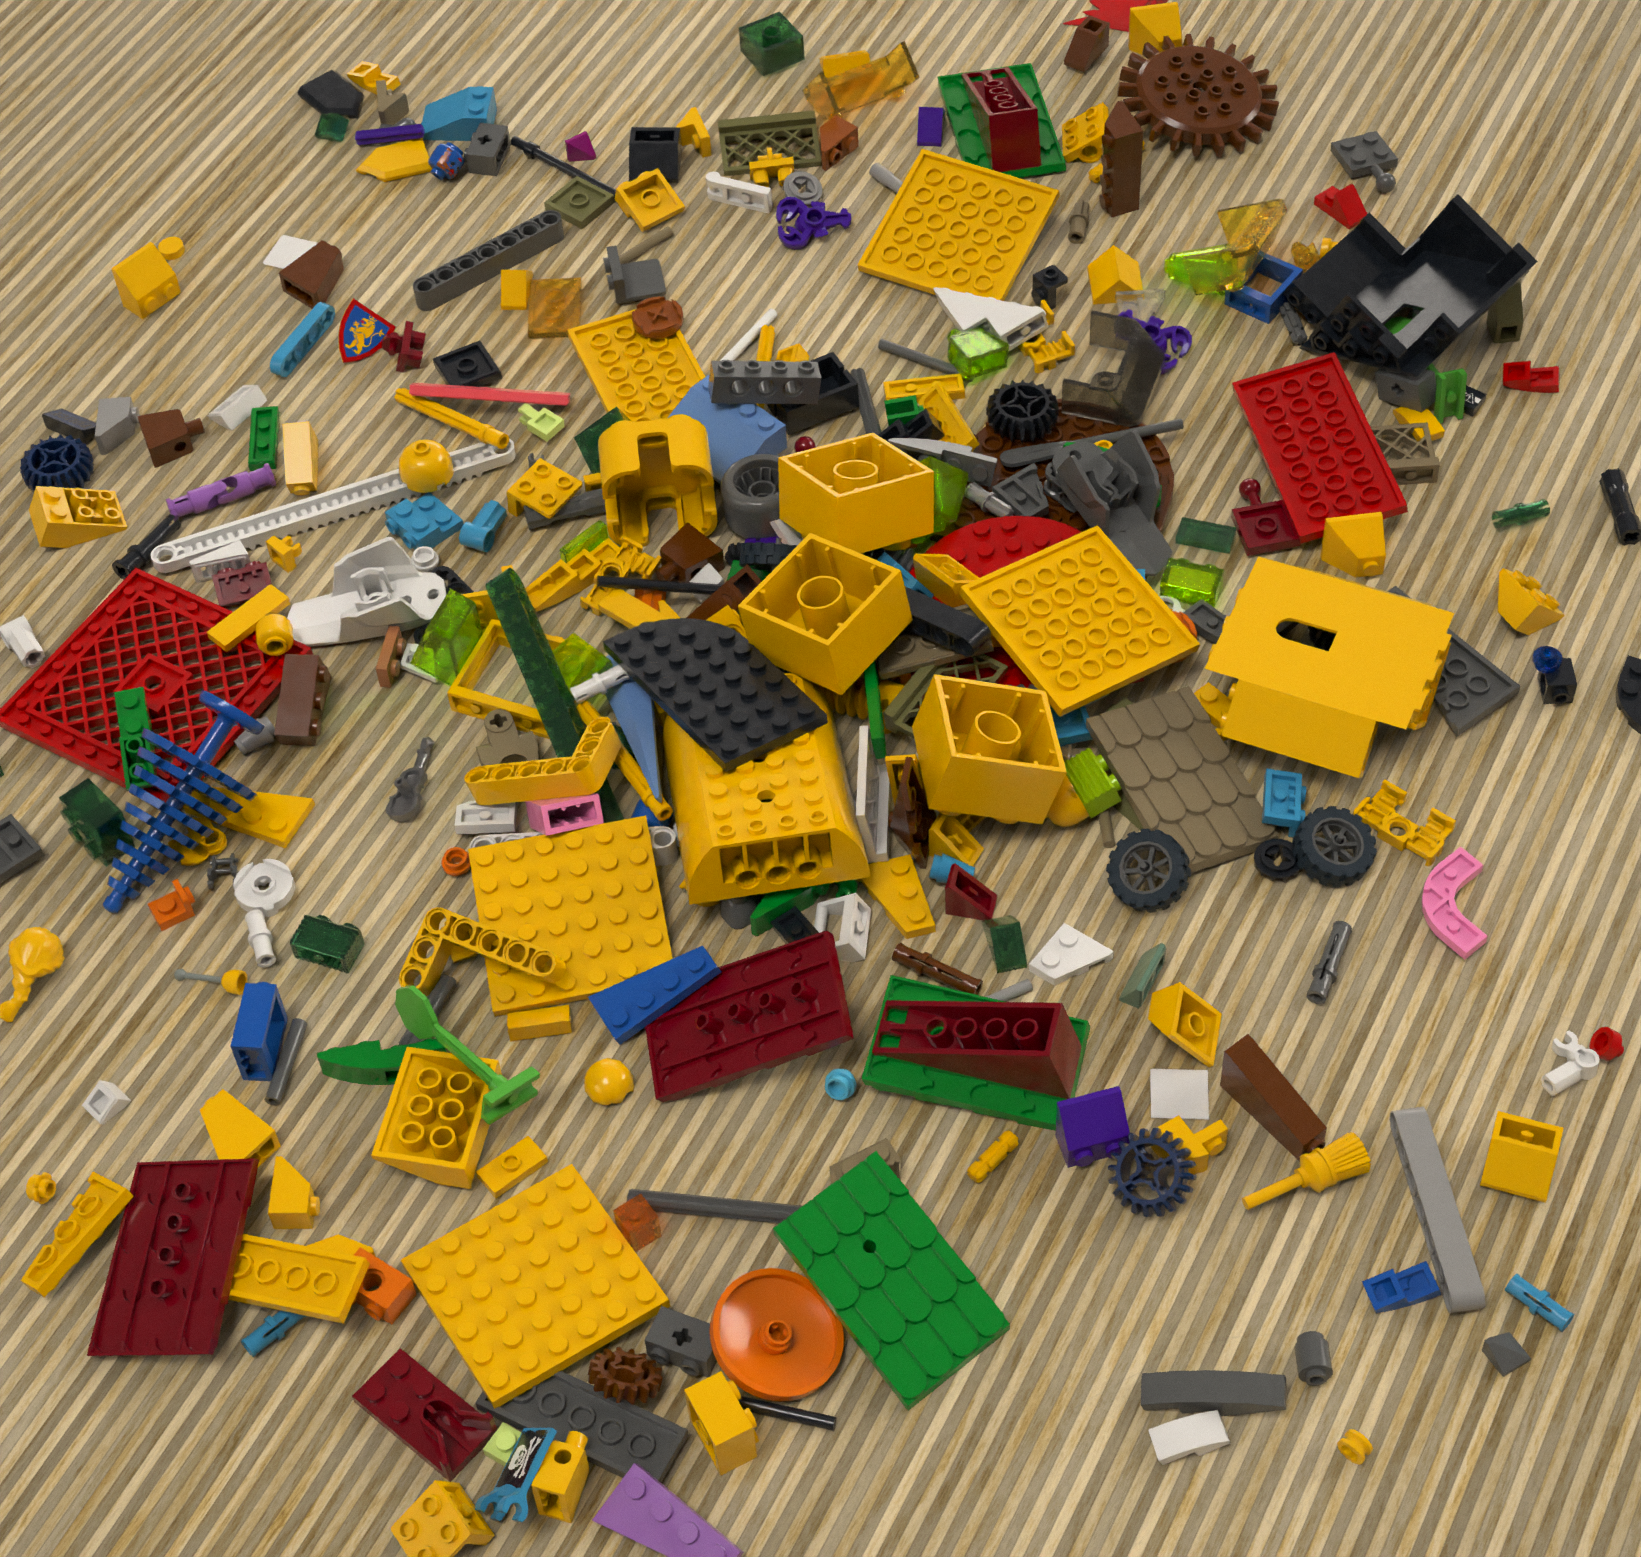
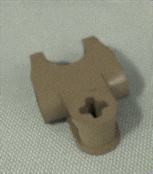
M497 709L486 715L484 725L488 743L476 747L481 766L541 760L533 731L518 734L513 717L506 710Z

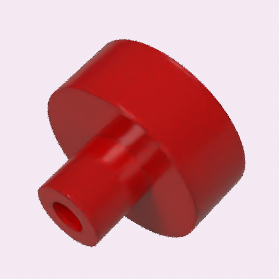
M1601 1027L1593 1034L1589 1049L1595 1051L1599 1055V1059L1610 1061L1615 1057L1621 1056L1624 1052L1622 1036L1619 1032L1609 1027Z

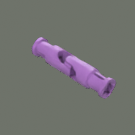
M266 463L263 465V468L249 473L244 471L212 484L187 491V495L173 500L168 498L165 500L170 514L175 516L173 519L175 522L178 517L192 512L197 514L209 510L217 505L253 494L256 489L268 485L276 486V481L269 464ZM227 487H235L231 493H228L226 490Z

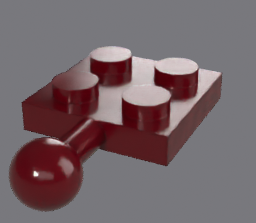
M1253 478L1244 479L1239 485V493L1244 499L1249 500L1251 506L1232 509L1231 518L1247 556L1301 546L1282 501L1262 504L1259 498L1261 492L1259 482Z

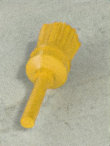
M1354 1132L1346 1133L1323 1149L1315 1148L1309 1154H1302L1300 1156V1167L1294 1170L1295 1174L1243 1197V1205L1249 1210L1299 1186L1302 1188L1310 1186L1314 1191L1320 1193L1327 1187L1335 1186L1338 1181L1368 1173L1371 1167V1160L1360 1138Z

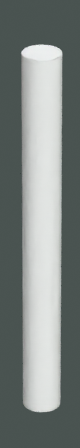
M769 309L721 360L735 361L760 335L761 327L763 325L768 326L777 317V312L774 309Z

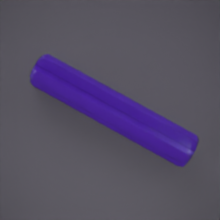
M422 124L361 130L356 132L355 140L357 145L421 139L424 137L425 129Z

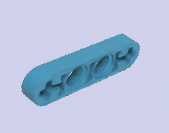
M322 302L314 306L272 356L270 361L271 373L287 377L333 323L335 318L333 306Z

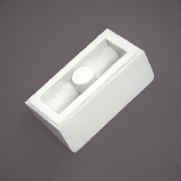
M243 385L210 412L208 417L224 428L233 430L251 415L252 408L261 407L267 399L258 385Z

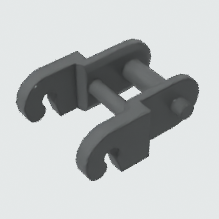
M231 853L230 858L217 859L216 855L212 856V861H209L212 868H207L209 880L207 884L209 889H214V879H217V874L231 873L235 879L239 871L236 865L238 858H235L234 853ZM230 864V868L218 869V865Z

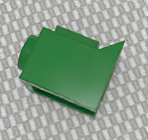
M916 395L884 401L888 426L897 419L906 424L924 410L923 405L918 406Z

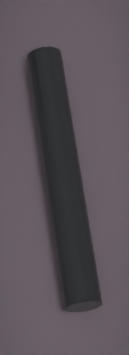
M741 1396V1399L738 1400L743 1410L749 1408L752 1413L834 1431L836 1425V1417L744 1396Z

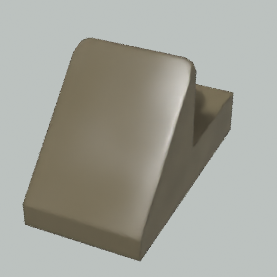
M386 80L376 81L381 124L394 125L409 112L407 96L405 93L393 94L392 89L387 90Z

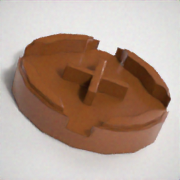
M658 296L645 299L636 305L637 309L632 312L633 327L638 334L647 338L659 339L671 336L682 327L684 321L682 307L677 301L671 299V302L666 300L665 297Z

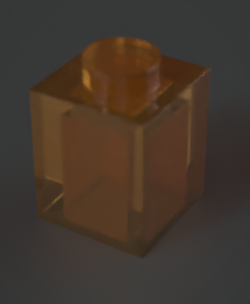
M642 1194L637 1195L613 1210L616 1226L635 1252L662 1236L659 1218Z

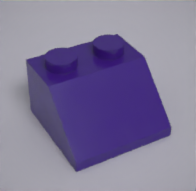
M1119 1086L1057 1102L1055 1136L1067 1168L1073 1166L1083 1167L1096 1160L1107 1157L1113 1158L1111 1156L1113 1152L1122 1153L1118 1145L1120 1141L1130 1144L1128 1140L1130 1130Z

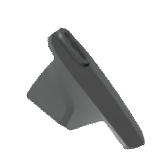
M1132 430L1125 434L1105 452L1094 443L1078 441L1057 450L1051 462L1056 478L1069 500L1091 528L1098 525L1135 569H1145V576H1156L1168 563L1173 551L1154 523L1156 505L1161 490L1159 474L1137 430Z

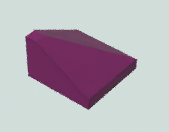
M586 131L565 140L569 162L596 159L595 151Z

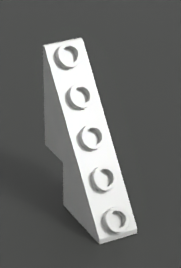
M933 288L940 306L969 346L974 345L993 333L1007 353L1049 328L1045 317L1046 312L1040 307L1001 301L993 297L977 296L969 292L952 291L948 288Z

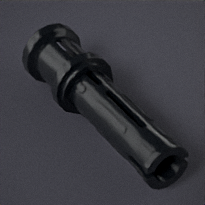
M167 515L138 545H131L127 549V554L121 560H115L112 563L114 572L121 579L124 580L135 568L145 567L149 563V556L152 550L163 544L176 530L181 528V523L178 519L170 525L171 521L175 518L174 515Z

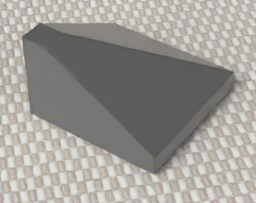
M1510 1332L1484 1340L1482 1352L1503 1377L1531 1360L1530 1356Z

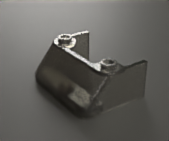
M1092 310L1089 345L1122 351L1125 354L1117 373L1099 372L1093 376L1090 384L1064 378L1062 384V413L1127 427L1137 426L1143 421L1164 366L1165 354L1135 319Z

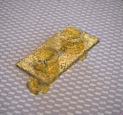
M1295 242L1292 245L1291 254L1294 256L1293 259L1296 267L1303 269V275L1320 260V256L1313 242L1308 247L1300 242Z

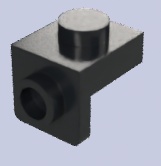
M1051 265L1033 274L1031 295L1035 303L1041 305V300H1045L1051 310L1056 308V288L1068 283V277L1055 265Z

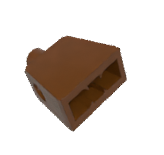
M179 409L137 416L154 468L192 453L194 449L190 437L205 433L200 418L185 422Z
M686 523L661 547L662 567L656 570L655 574L658 580L671 581L675 578L679 582H690L708 563L717 572H720L725 568L723 549L690 523Z

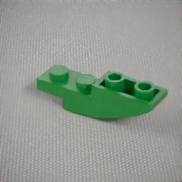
M143 687L114 692L127 792L129 791L131 783L141 789L153 787L134 775L136 765L157 776L156 767L137 756L139 746L155 754L154 745L141 737L143 728L152 731L145 690Z
M428 1038L408 1045H395L383 1050L380 1041L375 1040L363 1041L356 1045L341 1048L333 1047L327 1051L317 1052V1058L323 1075L331 1078L365 1085H394L407 1047L447 1052V1050L434 1038Z

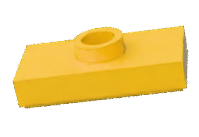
M527 1136L476 1171L477 1178L497 1199L548 1163V1159L535 1142Z

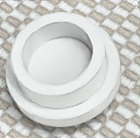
M428 546L417 548L411 557L417 571L420 572L431 571L439 563L437 553Z

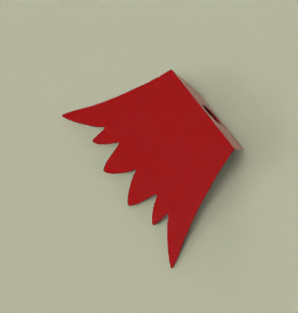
M1089 0L1099 10L1083 11V13L1109 22V29L1129 32L1130 8L1163 4L1169 0ZM1087 17L1071 20L1063 24L1080 25Z

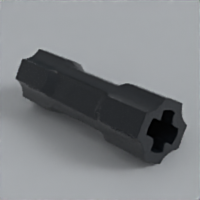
M1619 468L1608 469L1601 474L1599 482L1614 519V528L1618 541L1624 546L1628 544L1635 545L1641 541V522L1635 513L1628 492L1629 486L1625 474Z

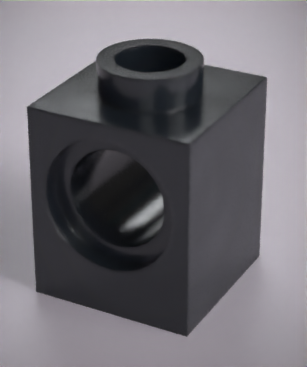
M1571 658L1542 659L1537 678L1543 704L1573 703L1577 682Z

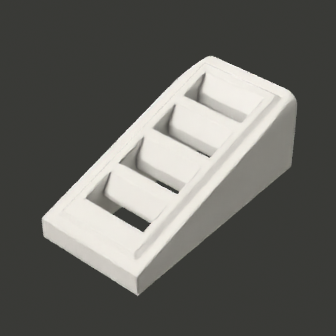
M238 540L189 561L194 579L196 583L213 580L212 575L218 574L217 572L221 569L233 568L235 570L243 568L245 564L250 562V559L243 544Z

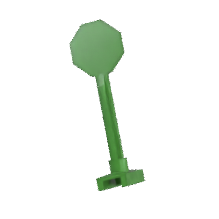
M1398 316L1391 318L1384 326L1392 334H1395L1402 330L1412 319ZM1431 363L1426 369L1435 372L1436 397L1434 416L1440 424L1443 423L1444 417L1453 415L1457 419H1463L1467 373L1463 368L1439 373Z
M414 985L401 987L396 990L395 1006L405 1027L419 1040L436 1037L445 1048L488 1085L490 1092L483 1096L481 1118L487 1124L494 1123L538 1095V1090L532 1086V1082L540 1078V1073L531 1066L510 1080H507L501 1074L498 1075L438 1023L437 1016L428 997Z

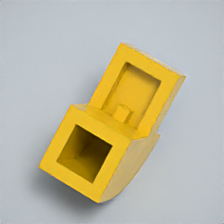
M1179 1115L1157 1127L1161 1129L1162 1134L1165 1131L1172 1132L1173 1140L1181 1138L1184 1141L1181 1149L1189 1148L1192 1153L1186 1158V1161L1192 1160L1196 1163L1195 1167L1188 1169V1173L1191 1174L1206 1171L1209 1155H1217L1225 1148L1227 1143L1228 1128L1221 1119L1193 1134ZM1158 1145L1151 1146L1159 1158L1170 1156L1162 1147Z

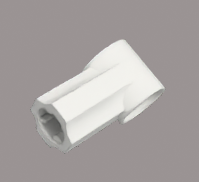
M24 615L0 626L2 640L9 650L12 649L23 667L34 668L41 664V661L46 656L35 639L33 630Z

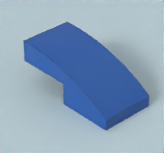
M1427 1261L1396 1274L1391 1269L1362 1281L1376 1313L1404 1308L1442 1295Z

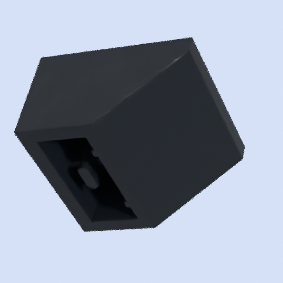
M631 127L629 140V182L637 179L645 171L651 172L658 168L668 183H678L682 157L680 127Z

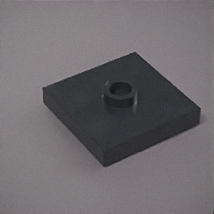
M480 340L433 358L434 366L446 385L481 387L502 378L501 371Z

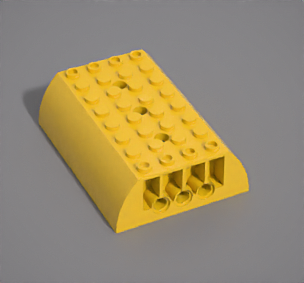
M784 673L827 714L828 723L728 772H725L667 714L662 739L689 905L871 877L833 712L827 697L816 683L793 673ZM758 759L764 760L762 762H753ZM764 799L772 800L770 802H761Z

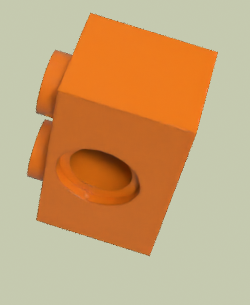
M360 1247L354 1256L365 1257L370 1265L352 1305L358 1303L364 1307L366 1313L373 1319L380 1321L382 1318L392 1325L417 1295L413 1281L405 1274ZM373 1286H380L374 1291H368Z

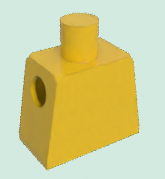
M569 1431L565 1443L557 1440L552 1441L531 1484L538 1514L572 1523L589 1474V1464L586 1451L584 1450L588 1438L584 1434L577 1431Z

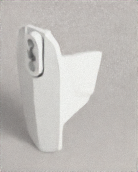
M386 537L351 552L334 564L332 593L294 603L287 619L292 624L294 640L312 647L384 636L387 633L388 626H398L401 632L410 630L441 617L449 605L444 580L435 573L418 572L411 558L392 537Z

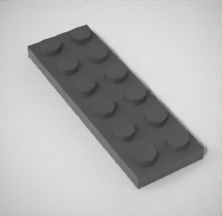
M562 1371L495 1409L484 1392L481 1393L475 1403L478 1410L484 1413L489 1412L493 1417L522 1431L524 1428H553L557 1430L553 1441L557 1440L565 1443L569 1431H577L584 1434L588 1438L584 1449L588 1462L622 1478L632 1465L637 1463L659 1482H662L689 1436L688 1429L636 1405H631L625 1400H622L621 1403H616V1397L605 1399L603 1398L604 1391L595 1392L593 1385Z

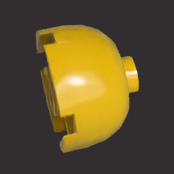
M425 439L412 442L404 448L399 458L400 479L402 483L407 484L408 489L419 493L434 492L438 490L437 486L442 483L447 485L453 477L452 459L446 448L436 441Z
M1066 775L1045 817H1048L1055 825L1061 827H1071L1089 817L1087 810Z

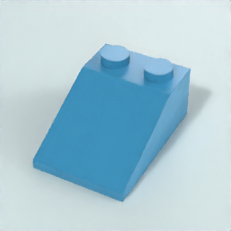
M483 86L468 87L427 104L421 123L425 129L423 140L471 141L472 134L476 132L480 123L494 124L497 106L494 88Z

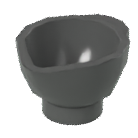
M757 894L720 900V915L731 928L742 929L751 924L750 916L761 902V896Z

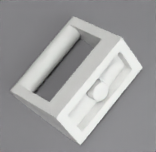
M856 893L819 902L814 927L819 933L826 930L828 914L843 915L839 941L835 942L838 960L849 962L864 960L871 908Z

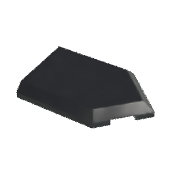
M330 70L300 86L297 92L303 100L326 118H335V115H348V118H358L360 103L364 97L359 89L334 70Z

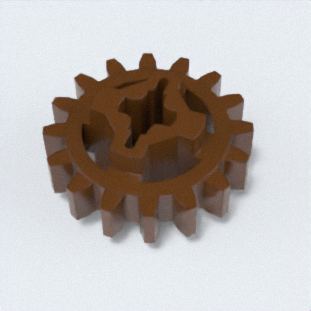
M617 1347L616 1351L612 1352L606 1348L603 1354L596 1353L594 1360L591 1359L588 1383L594 1384L593 1390L595 1392L604 1391L603 1398L616 1397V1403H621L623 1399L627 1400L631 1405H634L637 1399L647 1403L648 1397L654 1399L657 1392H660L663 1376H661L662 1368L656 1367V1360H647L646 1353L636 1355L634 1349L624 1352L620 1347Z

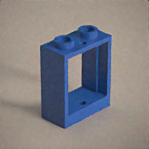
M1258 250L1226 285L1224 304L1270 324L1279 314L1280 307L1284 306L1285 302H1288L1283 292L1294 279L1297 280L1302 276L1303 269ZM1257 273L1282 283L1271 297L1246 286Z
M268 982L245 983L230 1046L243 1080L271 1081L278 1063L288 1017L276 984Z

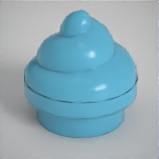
M833 1069L825 1079V1090L835 1100H844L851 1097L857 1087L853 1074L847 1069Z

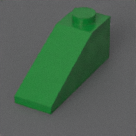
M830 883L766 893L750 916L752 935L759 936L773 928L770 922L795 906L800 911H803L814 905L820 895L826 894Z

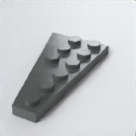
M1397 586L1387 591L1410 598ZM1448 629L1447 634L1452 635L1450 639L1451 646L1434 702L1455 735L1459 736L1517 695L1520 685Z

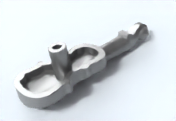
M430 737L422 739L421 747L417 749L414 767L403 771L394 782L398 790L395 795L389 797L390 801L385 809L388 816L394 821H407L416 815L420 809V802L423 799L420 792L427 780L425 768L430 758V748L434 745V741Z

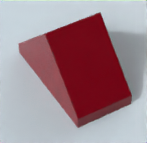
M956 863L952 864L945 887V914L983 921L992 920L998 895Z

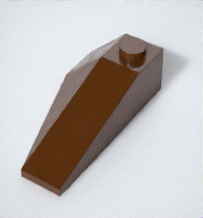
M906 757L894 811L889 813L888 825L892 829L896 840L908 854H911L913 861L918 867L926 869L929 856V829L937 816L934 809L928 808L925 788L912 757Z

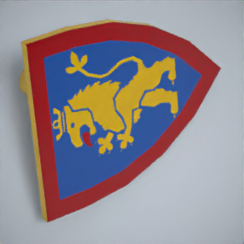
M354 298L344 312L338 332L339 351L343 363L359 361L371 356L382 348L383 337L394 332L396 326Z

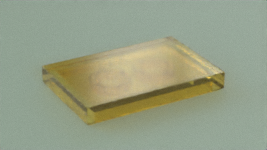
M581 277L530 280L529 339L568 337V329L580 326Z

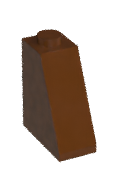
M321 240L279 272L283 292L311 309L319 302L326 303L344 270L342 253L336 246Z

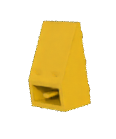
M36 486L29 513L40 547L69 548L127 529L115 491L53 486Z

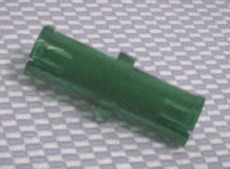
M1541 499L1540 501L1528 504L1516 503L1512 508L1494 511L1492 513V520L1503 519L1494 522L1493 525L1499 529L1516 523L1523 525L1527 524L1529 520L1547 517L1550 514V507L1539 508L1549 505L1546 499Z

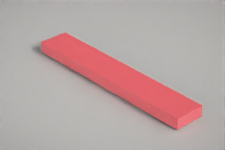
M412 383L409 390L411 396L567 406L570 403V393L428 383Z

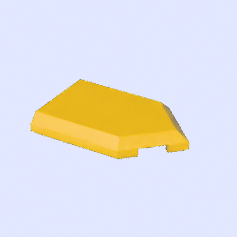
M423 138L375 148L358 166L356 172L363 175L368 173L376 176L378 180L388 182L427 173L432 168L428 164L429 156Z

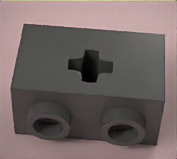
M488 123L479 124L476 132L472 134L469 148H466L464 152V161L468 164L469 173L489 176L498 175L511 146L508 126Z
M1381 368L1375 372L1380 400L1418 412H1423L1435 402L1436 379L1434 371L1425 369L1417 377Z
M661 1306L645 1338L647 1355L659 1364L667 1365L669 1363L680 1367L683 1372L691 1376L702 1375L707 1378L710 1377L717 1362L710 1342V1323Z

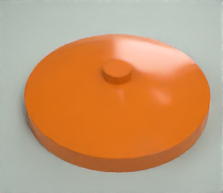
M765 1268L740 1276L722 1293L711 1315L710 1342L719 1366L738 1387L758 1398L785 1402L809 1396L828 1381L840 1362L844 1347L842 1323L810 1281L796 1272L779 1268Z

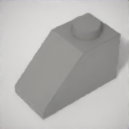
M131 397L99 399L95 439L101 455L108 454L135 434V425L139 423L137 416H140L138 407H134Z

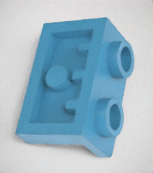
M1266 769L1264 775L1262 823L1289 827L1288 837L1295 836L1297 828L1305 818V810H1301V804H1304L1306 797V786H1302V774Z

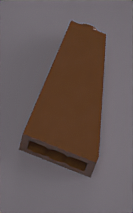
M1249 1034L1224 1051L1220 1086L1299 1162L1302 1154H1309L1315 1148H1324L1327 1127Z

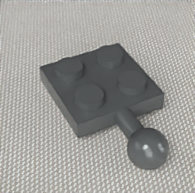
M1377 131L1331 143L1330 151L1351 178L1372 173L1376 178V187L1380 192L1388 193L1395 188V177L1391 173H1384L1383 170L1397 167L1398 158Z

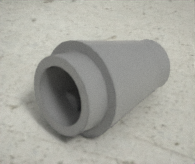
M266 716L256 719L264 725V729L260 734L255 735L245 730L234 740V743L243 755L275 741L273 739L275 738V727Z

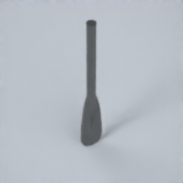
M1180 418L1073 441L1052 442L1004 451L1000 455V462L1007 467L1027 465L1053 458L1057 450L1063 448L1066 442L1083 441L1095 443L1100 440H1107L1111 443H1116L1121 437L1132 430H1137L1140 437L1180 430L1184 428V425Z

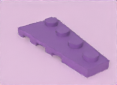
M637 1463L632 1465L592 1519V1521L668 1557H741L744 1553Z

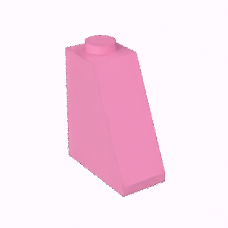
M598 793L585 796L525 801L530 828L546 836L604 823Z

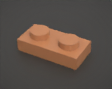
M388 626L377 662L376 672L380 687L391 688L394 677H398L400 672L399 660L401 655L404 654L406 639L402 638L401 630L398 626Z

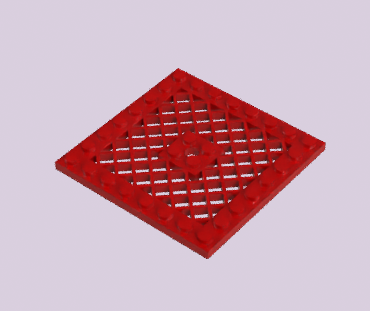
M135 568L0 708V727L126 788L120 742L113 744V739L120 737L119 727L111 728L112 723L118 722L117 712L109 713L110 708L116 707L115 697L107 698L108 693L143 687L146 694L152 731L168 727V732L159 733L158 735L173 742L174 745H176L177 740L190 738V743L177 746L195 755L216 721L213 717L217 716V713L207 707L191 710V706L202 703L199 701L200 693L189 696V691L203 688V690L221 699H226V702L256 720L280 693L285 654L313 655L311 647L293 640V646L288 652L278 656L265 654L258 648L256 643V631L228 651L238 650L239 654L224 657L223 653L227 652L217 644L202 647L201 643L212 641L209 639L207 631L233 612ZM147 610H150L151 614L136 617V613ZM172 620V624L158 627L159 622ZM150 624L153 626V628L138 631V627ZM133 628L132 633L119 635L118 631ZM194 630V634L180 637L179 633ZM174 634L175 638L160 641V637ZM155 639L154 643L140 644V641ZM135 643V647L121 650V645ZM196 644V649L182 651V647ZM115 647V651L101 654V650ZM177 649V653L162 656V651ZM219 656V659L204 662V657ZM137 657L136 662L123 664V660ZM199 659V663L184 666L186 661ZM117 661V666L103 669V664ZM261 661V665L246 668V663ZM241 665V669L226 672L227 667ZM97 666L98 670L83 673L84 668ZM221 669L220 674L206 676V672ZM201 673L202 678L194 679L193 675ZM119 676L118 681L105 683V679ZM243 679L244 684L229 687L228 682ZM99 680L100 685L85 688V683ZM160 683V685L156 688H148L149 685H155ZM219 684L224 686L222 689L209 691L208 688ZM79 685L80 689L65 692L66 687ZM101 695V700L87 703V698ZM81 700V704L67 707V702ZM61 704L60 709L47 711V707ZM186 707V712L171 715V710ZM103 710V715L89 718V713ZM83 714V719L69 722V717ZM208 718L209 723L194 726L193 721ZM188 722L189 727L177 730L173 728V725ZM105 725L106 730L91 733V728ZM237 725L231 729L210 765L215 766L233 746L234 740L245 731ZM155 747L156 755L162 759L171 758L170 755L161 749L156 750ZM173 758L171 763L185 771L187 766ZM156 768L157 777L176 787L179 781ZM155 787L143 788V790L165 803L170 797Z

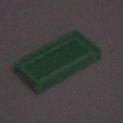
M1182 517L1175 543L1230 554L1236 535V527Z

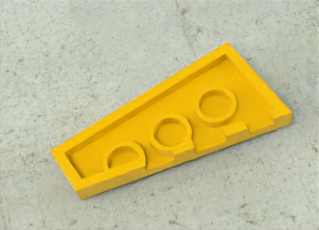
M937 383L919 400V405H923V408H926L940 423L945 436L938 441L972 447L971 452L979 445L976 437L943 386ZM937 474L936 478L941 480L945 475Z
M210 786L243 807L239 812L234 813L196 791L191 794L192 797L227 818L221 826L283 848L287 847L315 806L313 798L252 791L258 796L249 801L226 788ZM183 806L185 813L213 822L191 808Z

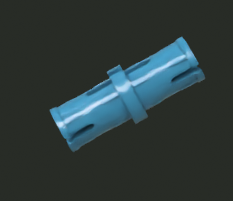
M1515 1274L1505 1288L1507 1293H1510L1528 1306L1530 1313L1533 1315L1538 1313L1559 1328L1561 1332L1568 1327L1575 1315L1551 1299L1550 1293L1545 1289L1540 1291L1520 1277L1519 1274ZM1540 1303L1544 1304L1546 1307H1548L1549 1309H1551V1311H1549L1547 1308H1545V1307H1544L1543 1305H1541Z
M279 1311L272 1317L268 1315L263 1319L264 1323L246 1338H243L241 1343L252 1357H255L258 1352L275 1339L280 1341L285 1337L284 1332L306 1316L285 1311ZM286 1318L284 1322H282L279 1326L274 1328L278 1323H280L283 1319ZM274 1328L270 1333L263 1337L265 1333Z

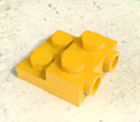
M658 168L651 172L645 171L637 179L631 182L625 181L616 188L615 201L627 218L632 217L642 232L683 212L685 205Z

